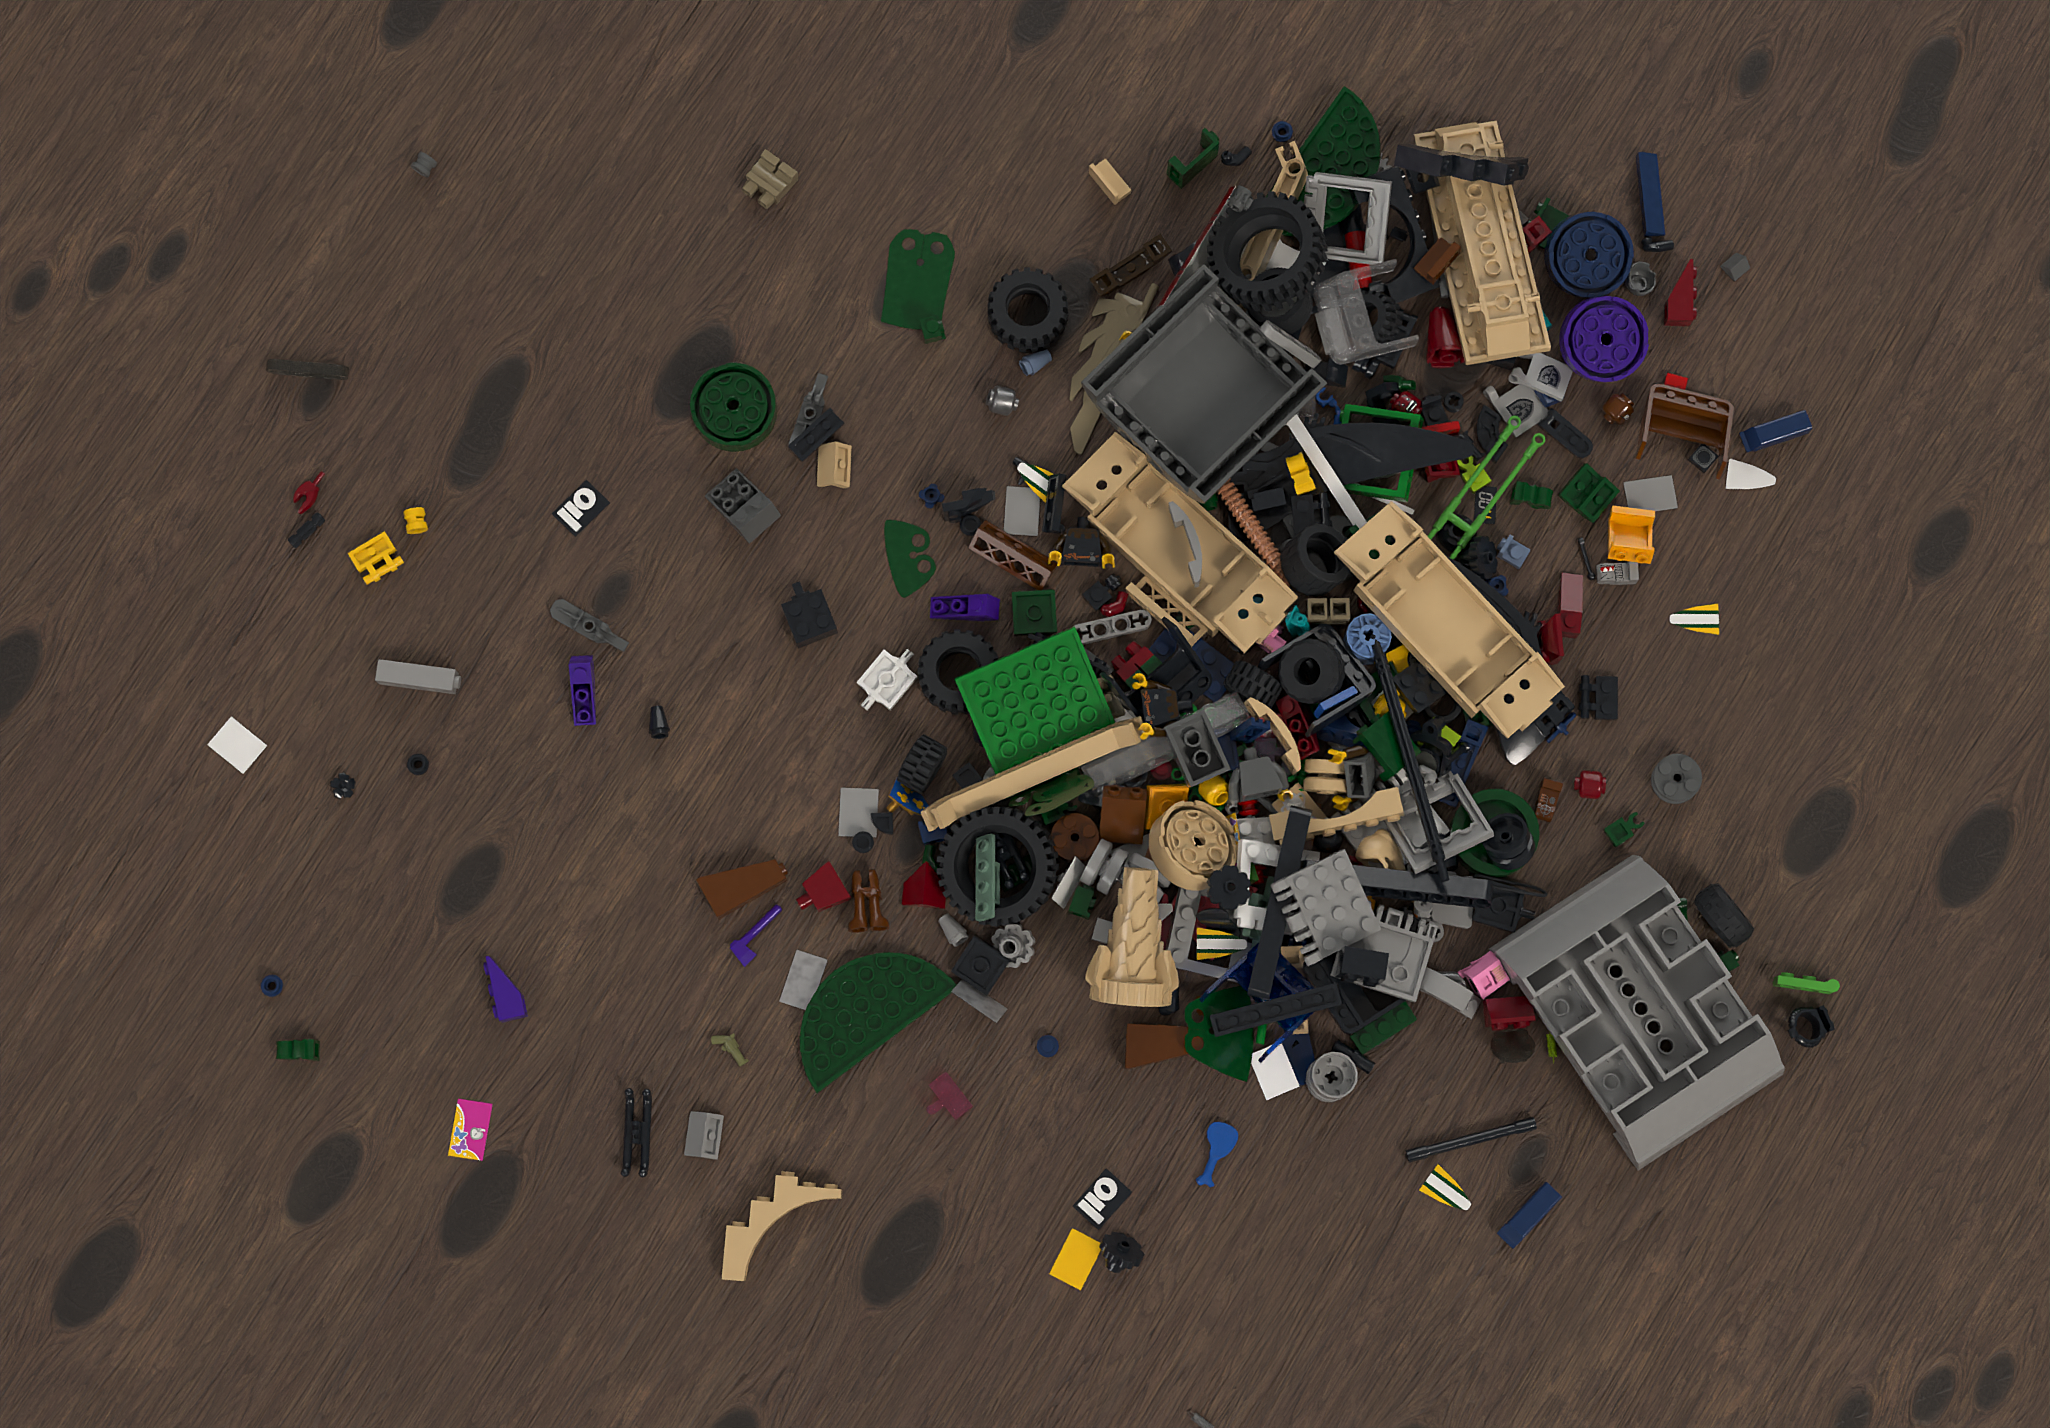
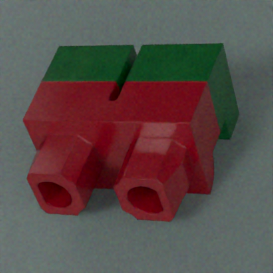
M1134 641L1125 648V651L1132 657L1129 661L1126 662L1120 655L1111 661V665L1116 671V677L1126 685L1129 691L1134 689L1132 687L1134 682L1139 683L1137 679L1132 678L1135 674L1141 673L1146 678L1162 664L1147 647L1144 646L1142 648Z

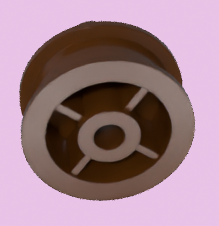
M1071 813L1061 817L1055 823L1051 832V840L1056 845L1053 846L1055 852H1058V856L1069 863H1072L1075 857L1081 862L1089 860L1100 842L1099 832L1095 823L1089 817L1079 813ZM1079 836V840L1074 842L1072 837Z

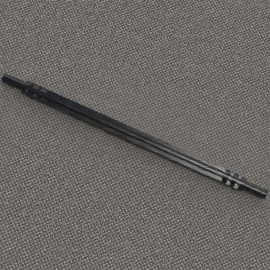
M1374 634L1370 636L1371 639L1376 637ZM1375 639V644L1372 645L1375 654L1373 658L1433 862L1436 863L1441 882H1446L1450 879L1444 859H1446L1387 656L1386 653H1383L1381 643Z

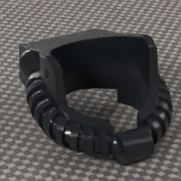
M1824 1005L1815 1009L1813 1007L1808 1009L1806 1007L1795 1008L1788 1018V1027L1790 1028L1787 1031L1791 1039L1794 1038L1802 1047H1816L1826 1037V1033L1835 1030L1834 1023L1831 1021L1828 1010ZM1799 1016L1807 1019L1812 1025L1813 1031L1810 1039L1804 1038L1797 1032L1796 1026Z

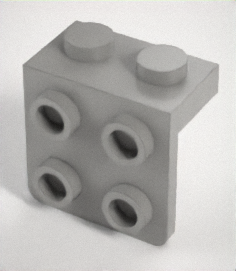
M1447 871L1449 876H1457L1455 872ZM1433 903L1431 921L1465 929L1471 927L1473 907Z

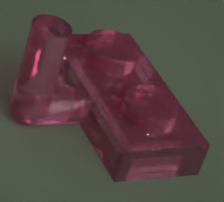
M947 1072L929 1084L930 1088L939 1098L937 1102L927 1107L929 1115H934L945 1106L953 1118L957 1120L973 1107Z

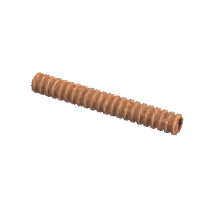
M1230 478L1218 490V495L1222 496V501L1225 500V505L1229 506L1228 510L1233 512L1232 516L1236 517V522H1240V528H1244L1243 532L1248 534L1247 538L1251 539L1250 543L1255 545L1254 549L1258 550V555H1262L1261 559L1266 561L1265 564L1287 586H1290L1281 569V553H1278L1279 549L1275 548V543L1271 542L1270 537H1267L1268 533L1263 531L1264 527L1259 525L1260 521H1256V515H1252V509H1248L1249 505L1245 504V499L1241 498L1242 494L1238 493L1237 487L1234 488V483L1230 482Z

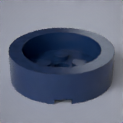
M1599 212L1578 213L1562 220L1549 235L1544 251L1546 270L1553 283L1565 293L1581 298L1600 297L1617 289L1629 275L1632 259L1634 258L1632 240L1625 227L1612 216ZM1587 249H1593L1596 252L1594 260L1589 261L1585 258Z

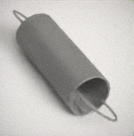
M1197 1412L1193 1417L1191 1416V1420L1201 1428H1214L1211 1423Z

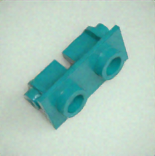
M1295 605L1293 610L1288 612L1285 620L1293 639L1297 635L1301 636L1312 629L1309 626L1307 617L1301 614Z

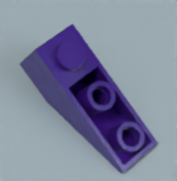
M989 594L931 597L930 618L966 621L999 620L1000 599Z
M593 655L571 656L569 674L574 726L596 725Z
M486 956L487 962L484 963V970L486 976L490 975L491 984H488L490 996H494L496 1005L492 1006L495 1018H499V1021L503 1023L528 1017L524 995L493 958Z

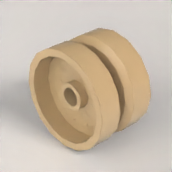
M1326 759L1305 760L1304 771L1318 776L1304 779V791L1326 795L1347 794L1346 779L1338 778V776H1345L1344 761L1336 764Z

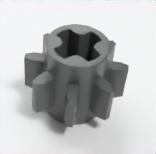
M1238 185L1228 198L1229 202L1227 205L1236 212H1241L1243 209L1247 211L1254 201L1250 198L1251 191Z

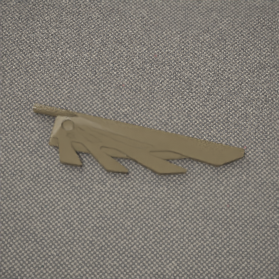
M1151 284L1143 302L1119 292L1115 294L1114 299H1098L1092 317L1106 313L1107 315L1101 326L1083 336L1079 353H1082L1095 341L1096 343L1091 358L1072 377L1070 401L1074 400L1083 387L1081 381L1124 341V339L1119 340L1121 335L1125 331H1132L1138 328L1143 323L1158 291V285ZM1085 390L1083 406L1070 427L1074 451L1079 455L1083 454L1101 415V412Z

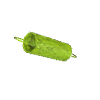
M1546 1034L1549 1057H1557L1556 1041L1552 1034Z

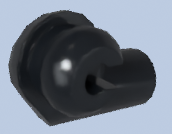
M1244 146L1237 154L1224 151L1221 154V161L1226 166H1240L1252 154V151L1247 146Z
M1651 237L1641 240L1642 249L1645 252H1664L1674 249L1672 240L1653 242Z

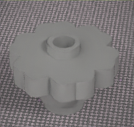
M1019 923L1006 925L1005 929L999 928L992 936L991 940L995 944L993 947L998 949L1003 956L1011 958L1007 967L1017 968L1021 965V962H1029L1031 956L1035 953L1032 947L1035 943L1032 932L1030 930H1023L1022 925ZM1011 942L1015 944V949L1011 947Z

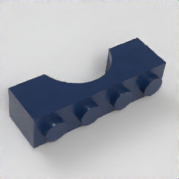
M1346 715L1316 732L1317 739L1346 747H1366L1362 741H1358L1356 744L1353 743L1352 740L1358 736L1355 732L1360 728L1353 725Z

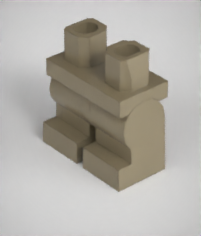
M765 149L759 161L746 175L747 181L742 191L751 198L756 191L762 193L758 203L765 209H768L773 203L778 204L781 198L798 181V172L785 162L781 163L778 157Z
M1308 598L1306 617L1309 625H1346V621L1350 620L1349 598H1330L1329 603H1327V598Z

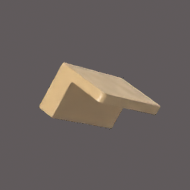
M1106 159L1096 166L1093 163L1089 165L1090 176L1114 205L1131 193V189Z
M835 441L819 447L818 487L830 485L840 488L850 487L851 445Z

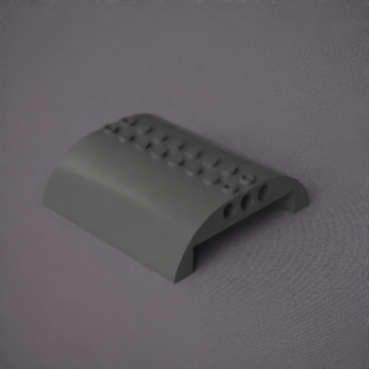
M1205 264L1189 277L1166 300L1164 305L1159 306L1081 381L1084 390L1109 423L1128 442L1147 456V461L1170 483L1200 503H1206L1327 385V382L1312 368L1306 372L1278 344L1266 337L1259 329L1260 327L1218 287L1219 278Z

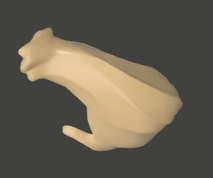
M1378 829L1373 835L1365 837L1360 842L1355 857L1363 866L1370 867L1368 861L1382 863L1385 869L1406 871L1401 851L1394 837L1386 829Z

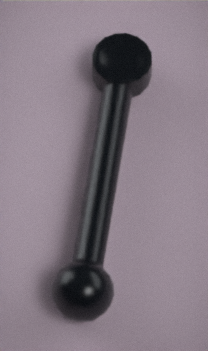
M1583 537L1578 538V544L1581 547L1588 571L1587 578L1594 580L1596 575L1592 572L1584 546Z

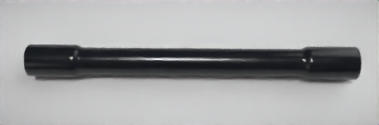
M1534 1117L1514 1121L1511 1124L1435 1144L1405 1150L1408 1162L1411 1163L1478 1143L1536 1130L1537 1125Z

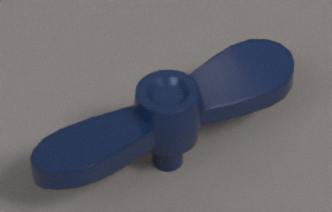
M1574 712L1570 713L1556 727L1557 730L1549 737L1548 743L1559 733L1569 734L1566 726L1576 717Z

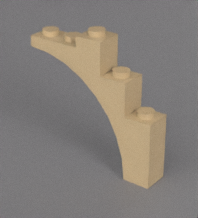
M781 1171V1175H776L773 1202H770V1197L757 1196V1201L751 1200L749 1227H745V1222L732 1221V1226H726L722 1279L746 1281L748 1266L756 1246L765 1232L778 1219L791 1210L810 1202L824 1199H842L843 1190L838 1189V1185L825 1184L824 1188L816 1187V1183L803 1182L802 1186H799V1177H794L795 1172Z

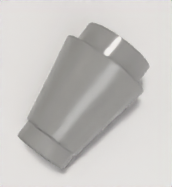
M949 913L939 919L938 922L949 944L957 947L968 939L967 930L951 917Z

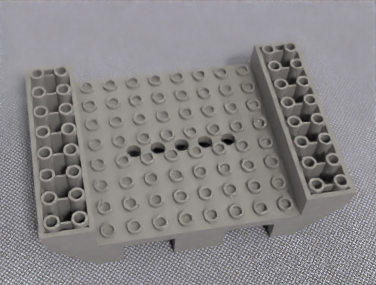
M1631 855L1490 947L1489 950L1500 960L1512 985L1517 983L1615 1128L1616 1132L1613 1135L1637 1171H1639L1782 1076L1785 1067L1782 1064L1771 1032L1758 1014L1752 1016L1728 981L1732 975L1706 939L1701 942L1677 907V904L1681 901L1669 883L1640 856ZM1611 966H1618L1621 969L1619 978L1611 976ZM1625 984L1633 987L1634 993L1632 996L1623 994L1622 987ZM1637 1003H1643L1646 1006V1013L1644 1015L1636 1013L1635 1005ZM1650 1021L1656 1022L1659 1026L1656 1034L1648 1031L1647 1025ZM1662 1040H1668L1671 1043L1672 1048L1669 1052L1661 1050L1660 1043Z

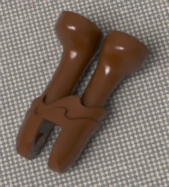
M875 869L869 870L868 880L870 887H861L862 878L860 870H856L852 874L851 888L854 895L855 912L854 918L848 924V931L851 933H860L868 930L864 897L869 900L870 930L884 931L889 929V922L882 916L879 900H882V893Z

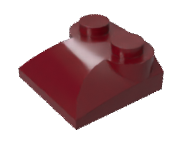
M1560 613L1554 614L1545 621H1540L1543 624L1537 633L1542 657L1548 665L1558 664L1564 657Z

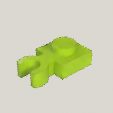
M1472 456L1466 458L1468 460L1467 464L1457 460L1459 469L1465 471L1461 475L1465 483H1467L1480 465V463L1476 466L1473 465ZM1484 469L1469 489L1472 493L1491 483L1492 480Z

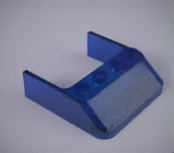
M1259 943L1212 984L1199 1000L1201 1002L1205 1001L1228 979L1236 980L1248 993ZM1279 953L1269 1000L1313 989L1314 987ZM1251 996L1257 1003L1267 1001ZM1314 1012L1276 1021L1283 1028L1284 1035L1266 1050L1258 1061L1262 1063Z

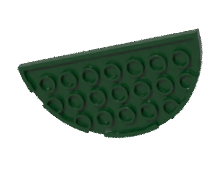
M1344 86L1300 147L1299 152L1308 171V176H1314L1316 172L1364 178L1377 173L1381 160L1380 136L1375 120L1363 101L1353 91ZM1300 169L1293 170L1292 174L1298 173ZM1306 182L1299 195L1298 202L1301 200L1304 203L1305 194H1313L1305 191ZM1327 186L1323 230L1345 219L1361 204H1353L1348 189ZM1283 230L1282 235L1294 236L1293 234Z
M875 953L856 958L836 969L819 985L805 1010L800 1031L802 1062L806 1075L816 1093L821 1092L949 996L957 985L948 975L934 965L918 957L902 953Z

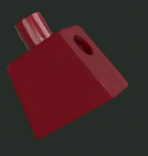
M830 861L825 863L802 883L807 893L796 898L802 910L814 904L818 912L851 900L849 893Z

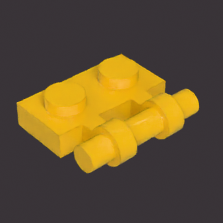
M385 531L348 553L360 573L366 569L369 571L370 574L363 577L367 585L373 581L381 580V576L390 571H396L397 567L404 563L400 556L393 560L390 557L397 550ZM384 559L386 564L375 569L373 565Z

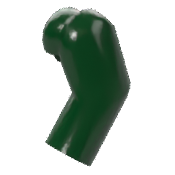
M925 845L922 865L927 861L937 874L936 868H940V865L934 860L936 847Z

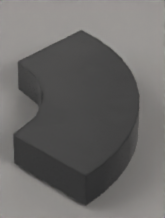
M1484 405L1477 419L1476 433L1480 447L1487 456L1499 439V422L1502 416ZM1503 442L1490 460L1496 464L1508 444Z

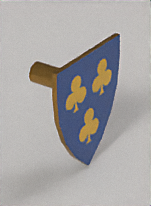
M896 777L888 796L893 801L887 806V810L894 812L900 806L910 815H921V811L928 807L927 802L921 794L899 783Z

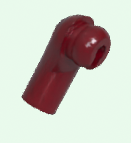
M1119 591L1115 602L1102 605L1101 614L1107 617L1121 614L1124 611L1129 594Z

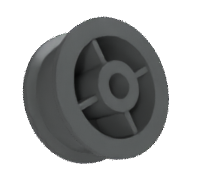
M1671 754L1664 757L1655 766L1651 775L1653 791L1661 800L1670 804H1681L1690 800L1698 792L1702 783V773L1699 765L1691 757L1683 754ZM1673 777H1677L1679 782L1674 781Z

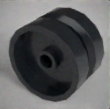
M1504 813L1490 819L1488 824L1494 832V837L1481 843L1492 863L1504 870L1518 869L1527 864L1533 857L1536 847L1535 840L1523 818L1516 814Z

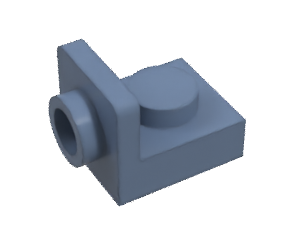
M1510 534L1508 539L1503 538L1497 549L1500 552L1497 557L1520 569L1530 549L1513 540L1514 536Z

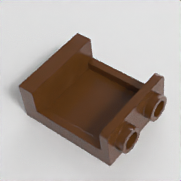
M1117 785L1104 786L1099 841L1104 839L1108 842L1142 845L1147 789L1119 787Z

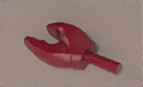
M322 471L313 482L308 480L295 491L294 503H297L302 496H306V501L303 502V505L298 510L299 514L306 512L316 502L320 489L317 485L325 475Z

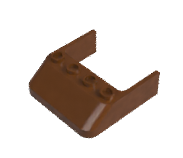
M1654 384L1650 388L1641 421L1636 459L1640 460L1647 443L1648 431L1717 448L1719 450L1716 479H1720L1728 459L1734 412L1733 405L1724 399L1663 384Z

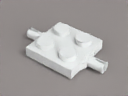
M906 649L900 658L894 657L883 650L857 681V684L868 694V697L861 704L865 710L868 711L875 701L882 703L891 710L918 678L906 665L914 655L910 650Z

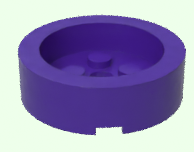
M1613 296L1593 297L1577 304L1565 317L1559 335L1560 350L1568 367L1580 377L1595 382L1618 381L1632 374L1643 362L1649 346V330L1641 312L1630 302ZM1604 333H1608L1611 336V342L1608 345H1604L1601 342V336Z

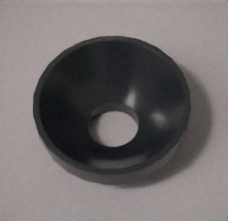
M1455 514L1469 525L1473 523L1467 516ZM1447 520L1440 531H1438V540L1443 548L1453 553L1462 536L1457 537L1453 534L1452 529L1456 525ZM1477 532L1459 553L1465 552L1466 549L1470 548V543L1474 542Z

